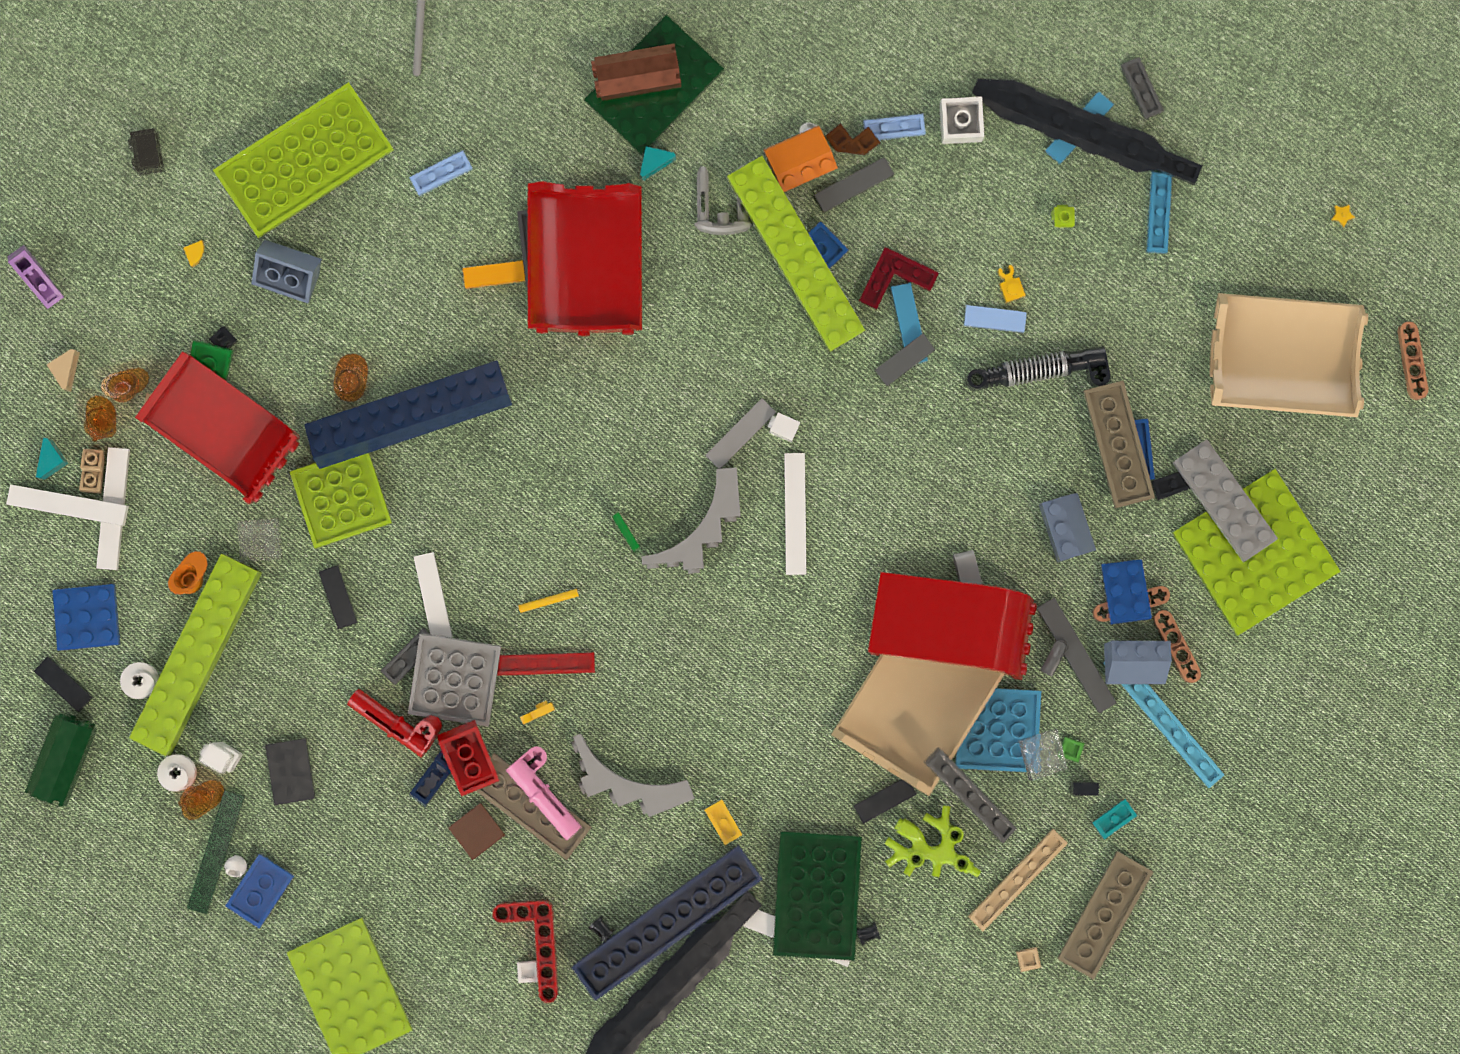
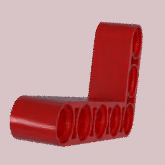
M548 900L499 903L492 913L495 921L499 923L534 921L539 997L545 1003L553 1002L558 996L559 988L552 903ZM544 904L548 906L549 913L541 915L538 912L539 905ZM519 906L527 907L529 911L527 916L523 917L518 914ZM498 908H506L508 916L506 918L499 917L497 914ZM547 925L550 928V934L543 936L539 931L540 926ZM541 947H550L551 955H542ZM550 967L553 970V975L551 977L544 976L542 968ZM547 987L554 990V996L551 998L546 997L543 993V990Z

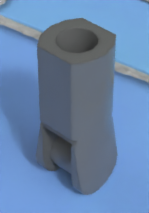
M1062 639L1054 643L1050 654L1041 668L1042 672L1050 676L1055 674L1062 657L1068 649L1066 640Z

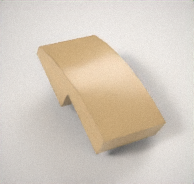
M83 449L79 490L84 493L101 494L104 451Z

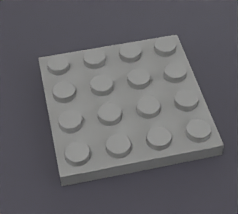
M420 633L408 714L424 717L434 715L439 719L462 723L475 720L477 725L489 727L501 646Z

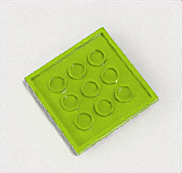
M370 453L319 469L317 464L314 463L290 471L314 549L392 524Z

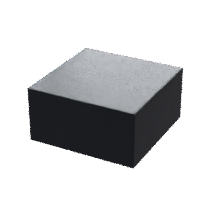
M1070 782V795L1099 796V783Z

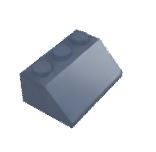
M264 240L255 254L252 285L309 303L319 277L322 259Z
M1078 493L1039 504L1057 563L1096 551Z
M1110 641L1105 643L1106 684H1166L1172 662L1171 641Z

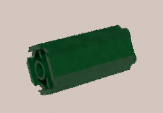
M66 712L54 716L25 789L26 794H30L31 797L49 804L58 801V806L65 807L68 805L97 731L94 728L95 723L88 720H76L77 716Z

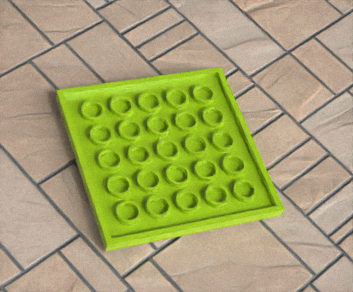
M1276 469L1243 488L1246 495L1278 538L1245 562L1240 559L1207 511L1172 532L1236 636H1239L1341 572Z

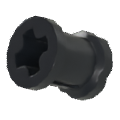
M601 915L588 928L593 930L603 943L615 930L605 923L604 917Z
M872 922V925L857 928L861 945H865V942L876 938L878 940L881 939L875 922Z

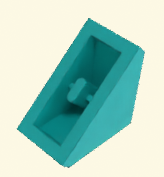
M646 147L640 172L641 180L648 179L676 161L675 153Z
M43 437L36 478L45 480L69 463L54 441Z

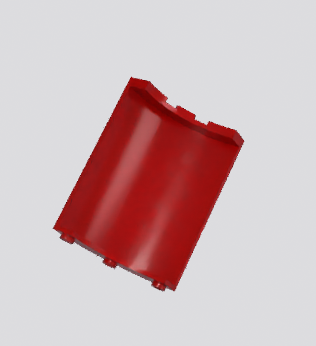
M545 181L528 184V329H534L538 334H546L548 331L578 333V336H590V333L622 332V335H634V331L642 330V186L627 183L605 185V189H594V186L576 185L575 189L564 188V184Z

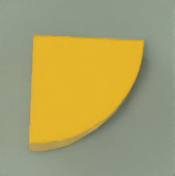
M202 240L183 248L191 267L196 266L203 256L205 246Z

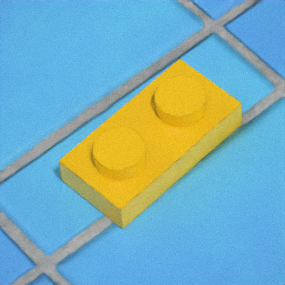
M722 799L704 809L724 845L742 836Z

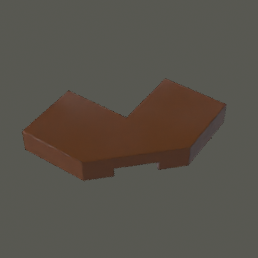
M840 123L825 135L834 149L841 153L867 155L881 144L870 127H867L855 138H852Z

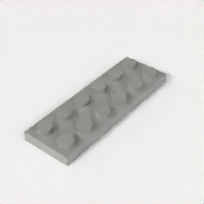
M1207 439L1173 462L1176 469L1243 562L1278 539Z

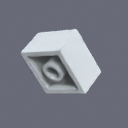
M982 97L941 99L942 144L983 141Z

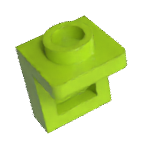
M1057 205L1051 211V220H1054V227L1073 228L1075 226V207H1069L1068 205Z

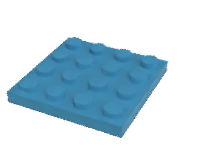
M995 689L957 750L955 764L960 769L1038 773L1041 691Z

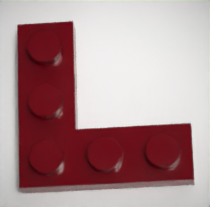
M885 247L859 299V303L877 311L894 275L930 292L939 272Z

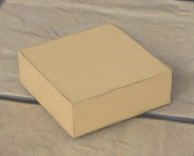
M1037 947L1016 951L1021 972L1041 968Z

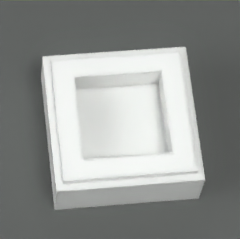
M537 960L517 962L518 983L538 982Z

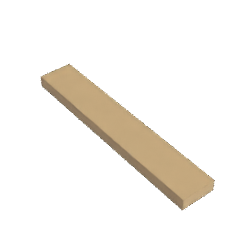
M1052 828L968 917L984 931L1068 843Z

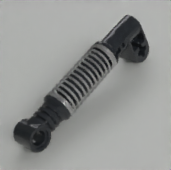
M1104 346L1073 352L1059 351L1058 354L1055 352L1054 355L1050 353V356L1048 354L1045 357L1041 355V358L1037 355L1036 359L1033 356L1032 359L1028 357V360L1025 358L1023 361L1019 359V362L1014 360V364L1013 361H1010V365L1009 362L1004 361L999 366H996V368L991 367L990 369L988 367L986 370L985 368L974 369L966 376L965 384L969 390L979 391L988 388V385L991 388L993 384L995 387L998 384L1000 386L1012 387L1015 384L1019 385V383L1023 385L1024 382L1026 384L1028 381L1032 383V381L1036 382L1037 379L1039 381L1046 378L1054 379L1055 376L1058 378L1059 376L1071 375L1075 371L1085 370L1089 385L1095 388L1106 385L1109 382L1110 369ZM1103 366V369L1099 372L1091 371V368ZM1098 374L1103 376V379L1099 381V379H1095V376ZM973 375L979 376L981 384H973L971 377Z

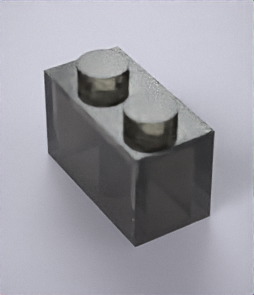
M154 128L130 132L131 139H128V144L134 154V158L131 159L133 169L141 176L164 172L158 132Z

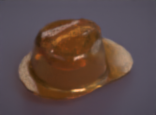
M347 354L338 361L334 377V391L341 400L353 402L360 399L365 392L368 365L360 355Z
M141 368L112 373L102 381V393L117 402H128L147 386L149 375Z
M102 396L90 398L86 405V417L83 427L93 442L113 437L116 433V409L107 398Z
M208 780L198 786L186 788L178 801L184 817L189 820H196L215 808L223 798L224 787L217 780Z

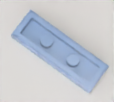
M923 114L863 121L864 130L870 127L879 140L926 134Z
M462 150L409 178L418 195L421 196L473 168Z
M966 305L964 326L1024 333L1027 312Z

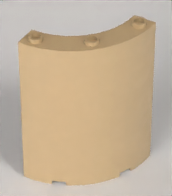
M1218 293L1214 318H1217L1216 330H1212L1210 349V377H1213L1214 385H1210L1212 405L1358 417L1359 411L1364 407V398L1361 397L1359 370L1362 369L1363 363L1362 358H1360L1364 325L1368 323V313H1365L1363 305Z
M880 655L831 735L930 796L939 778L924 761L937 747L952 760L1004 676V673L975 667Z

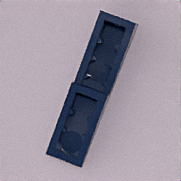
M442 750L409 793L410 797L425 808L451 773Z

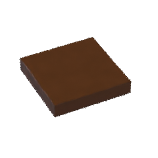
M482 803L448 827L472 860L505 836V833Z

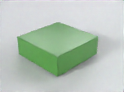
M1064 737L1058 756L1079 763L1085 743Z

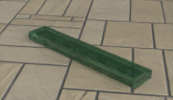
M224 790L187 909L208 914L245 799L244 795Z

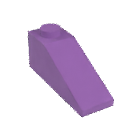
M24 245L7 257L8 263L47 309L64 297Z

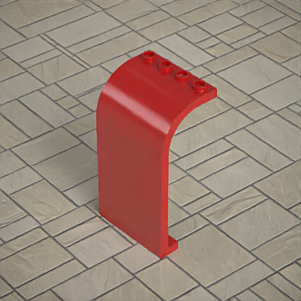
M183 351L135 416L137 420L150 426L235 487L244 495L242 500L248 504L257 503L264 494L261 491L266 485L268 487L271 485L276 477L274 473L277 469L281 470L288 461L286 457L289 452L293 453L300 444L297 442L300 439L299 434L287 424Z
M881 572L868 652L876 656L887 655L987 669L1022 680L1023 675L1027 673L1028 665L1025 663L1026 655L1030 653L1031 644L1028 643L1029 635L1033 633L1034 624L1031 623L1032 615L1036 613L1037 605L1031 596L1010 589Z

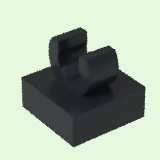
M224 325L209 338L214 345L231 349L238 342Z

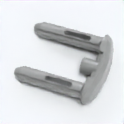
M705 166L699 167L697 172V222L694 223L697 230L714 235H731L749 230L752 223L749 222V215L746 210L745 212L741 211V202L738 197L736 222L729 223V213H718L717 223L709 222V173ZM702 194L705 195V212H704V213L701 212V195H702Z

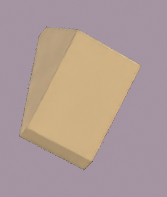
M73 349L68 350L47 364L60 387L69 392L72 390L80 352Z

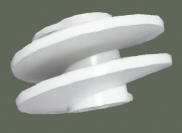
M137 662L130 664L121 674V689L127 696L133 699L147 698L151 695L159 675L157 670L147 663ZM137 677H142V678H143V679L141 680L142 684H137V682H138Z
M175 754L161 761L157 776L159 783L169 791H182L189 788L195 782L197 769L189 757ZM180 770L181 775H173V771Z

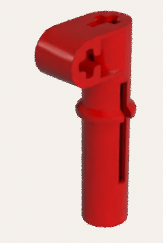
M357 689L347 702L350 708L386 732L388 738L393 737L421 758L430 749L442 729L440 719L434 715L425 717L414 728L404 721L403 716H397L360 689ZM429 727V732L424 735L423 732Z

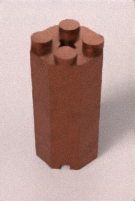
M674 44L594 57L595 61H591L593 76L598 78V80L594 81L597 98L601 97L602 100L681 87Z

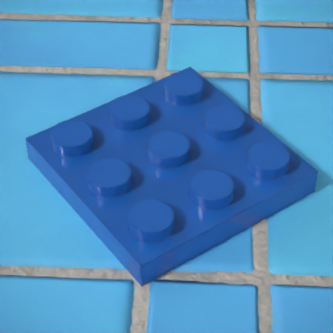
M115 584L53 590L57 651L120 645Z

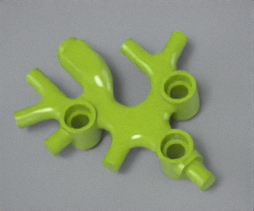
M943 805L940 818H935L927 812L922 818L941 832L942 840L939 845H928L922 831L906 818H899L894 829L897 830V833L910 840L912 847L905 848L889 837L884 843L895 851L894 855L885 861L890 868L901 860H906L908 864L903 873L909 877L915 868L921 867L924 864L925 859L932 862V876L940 877L941 867L944 864L953 865L956 870L966 874L970 873L975 877H978L981 873V870L973 866L974 863L968 857L957 854L954 849L955 844L962 841L964 833L959 827L952 826L949 821L951 806ZM952 831H957L958 835L956 838L951 837ZM914 855L919 856V860L917 862L912 861V857ZM960 859L964 860L963 866H958Z

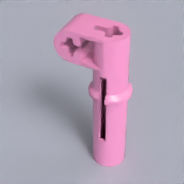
M533 747L512 764L506 772L529 797V802H533L559 833L568 840L582 826L549 790L550 786L544 784L535 774L545 764L547 754L542 748ZM534 758L535 762L528 766L527 762Z

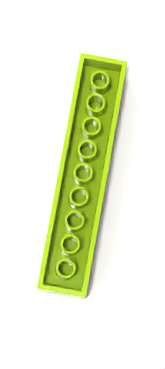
M763 156L758 157L728 175L727 180L828 351L832 352L864 333L866 330Z
M220 555L129 739L164 756L172 755L262 572L227 555Z

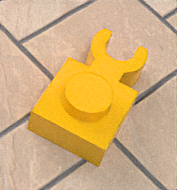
M1012 265L1008 266L1009 274H1004L1001 268L998 270L999 277L1004 279V282L999 285L1005 303L1026 296L1020 278H1013L1014 268Z
M547 701L535 705L536 710L520 717L523 725L556 710L553 702L548 704Z

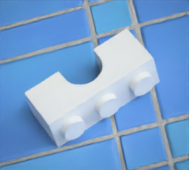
M214 742L203 747L200 752L202 757L199 761L220 774L226 771L233 772L243 753L224 742Z

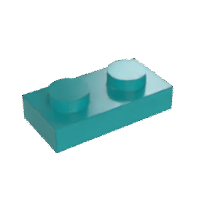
M1123 799L1091 823L1105 840L1137 817V814L1127 800Z

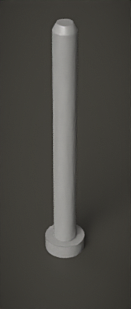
M417 0L413 60L414 76L421 74L425 0Z

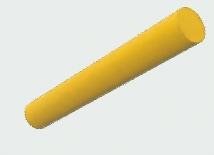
M577 589L524 603L518 605L520 613L575 598L579 594Z

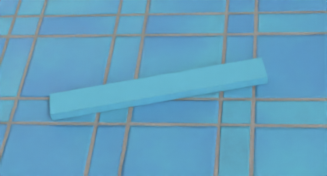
M1121 684L1208 788L1224 776V773L1148 684Z

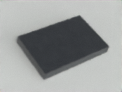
M307 738L265 745L274 806L316 799Z

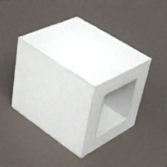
M778 413L776 417H771L768 427L771 428V434L792 443L800 422Z

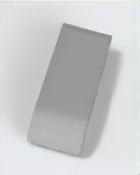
M969 550L953 554L958 581L982 585L974 551Z

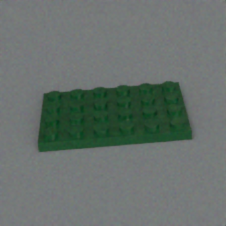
M667 14L631 51L674 44L681 87L602 100L601 97L597 98L596 88H594L584 98V102L641 156L645 153L646 147H651L724 71V67Z
M780 831L773 956L855 961L862 836Z

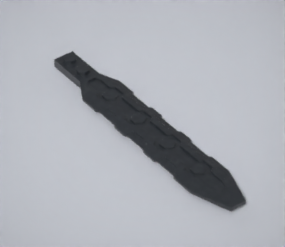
M977 78L972 91L975 97H982V103L1002 119L1017 125L1022 124L1044 133L1047 137L1077 146L1084 152L1094 156L1097 154L1117 162L1119 166L1137 173L1159 171L1195 185L1203 166L1165 151L1153 135L1135 128L1130 129L1110 121L1108 117L1098 113H1090L1073 106L1068 101L1053 98L1015 80Z
M747 890L719 920L699 925L685 940L684 945L669 960H666L657 969L654 976L628 999L624 1007L612 1019L609 1018L594 1034L585 1054H633L639 1048L640 1043L668 1018L667 1016L696 989L700 981L729 955L734 934L759 910L762 904Z

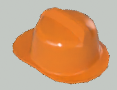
M194 551L188 554L173 571L168 580V587L171 592L180 595L193 594L202 587L203 575L207 569V558L203 553Z

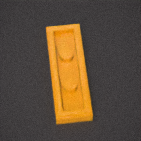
M523 261L463 268L465 289L526 282Z

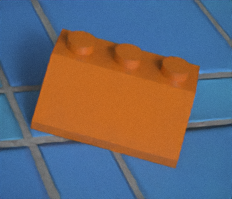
M819 125L764 149L770 169L784 192L838 168Z

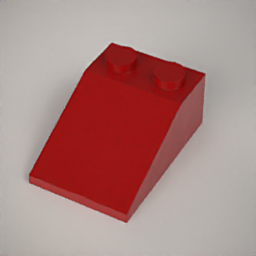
M475 720L437 735L439 745L461 797L499 781Z

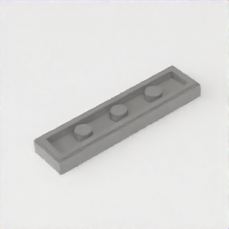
M761 398L705 456L718 469H721L776 414V411Z

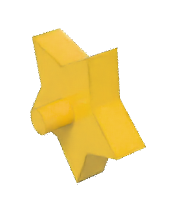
M1350 204L1343 208L1334 206L1335 215L1331 220L1339 221L1342 227H1345L1348 220L1355 218L1350 213Z

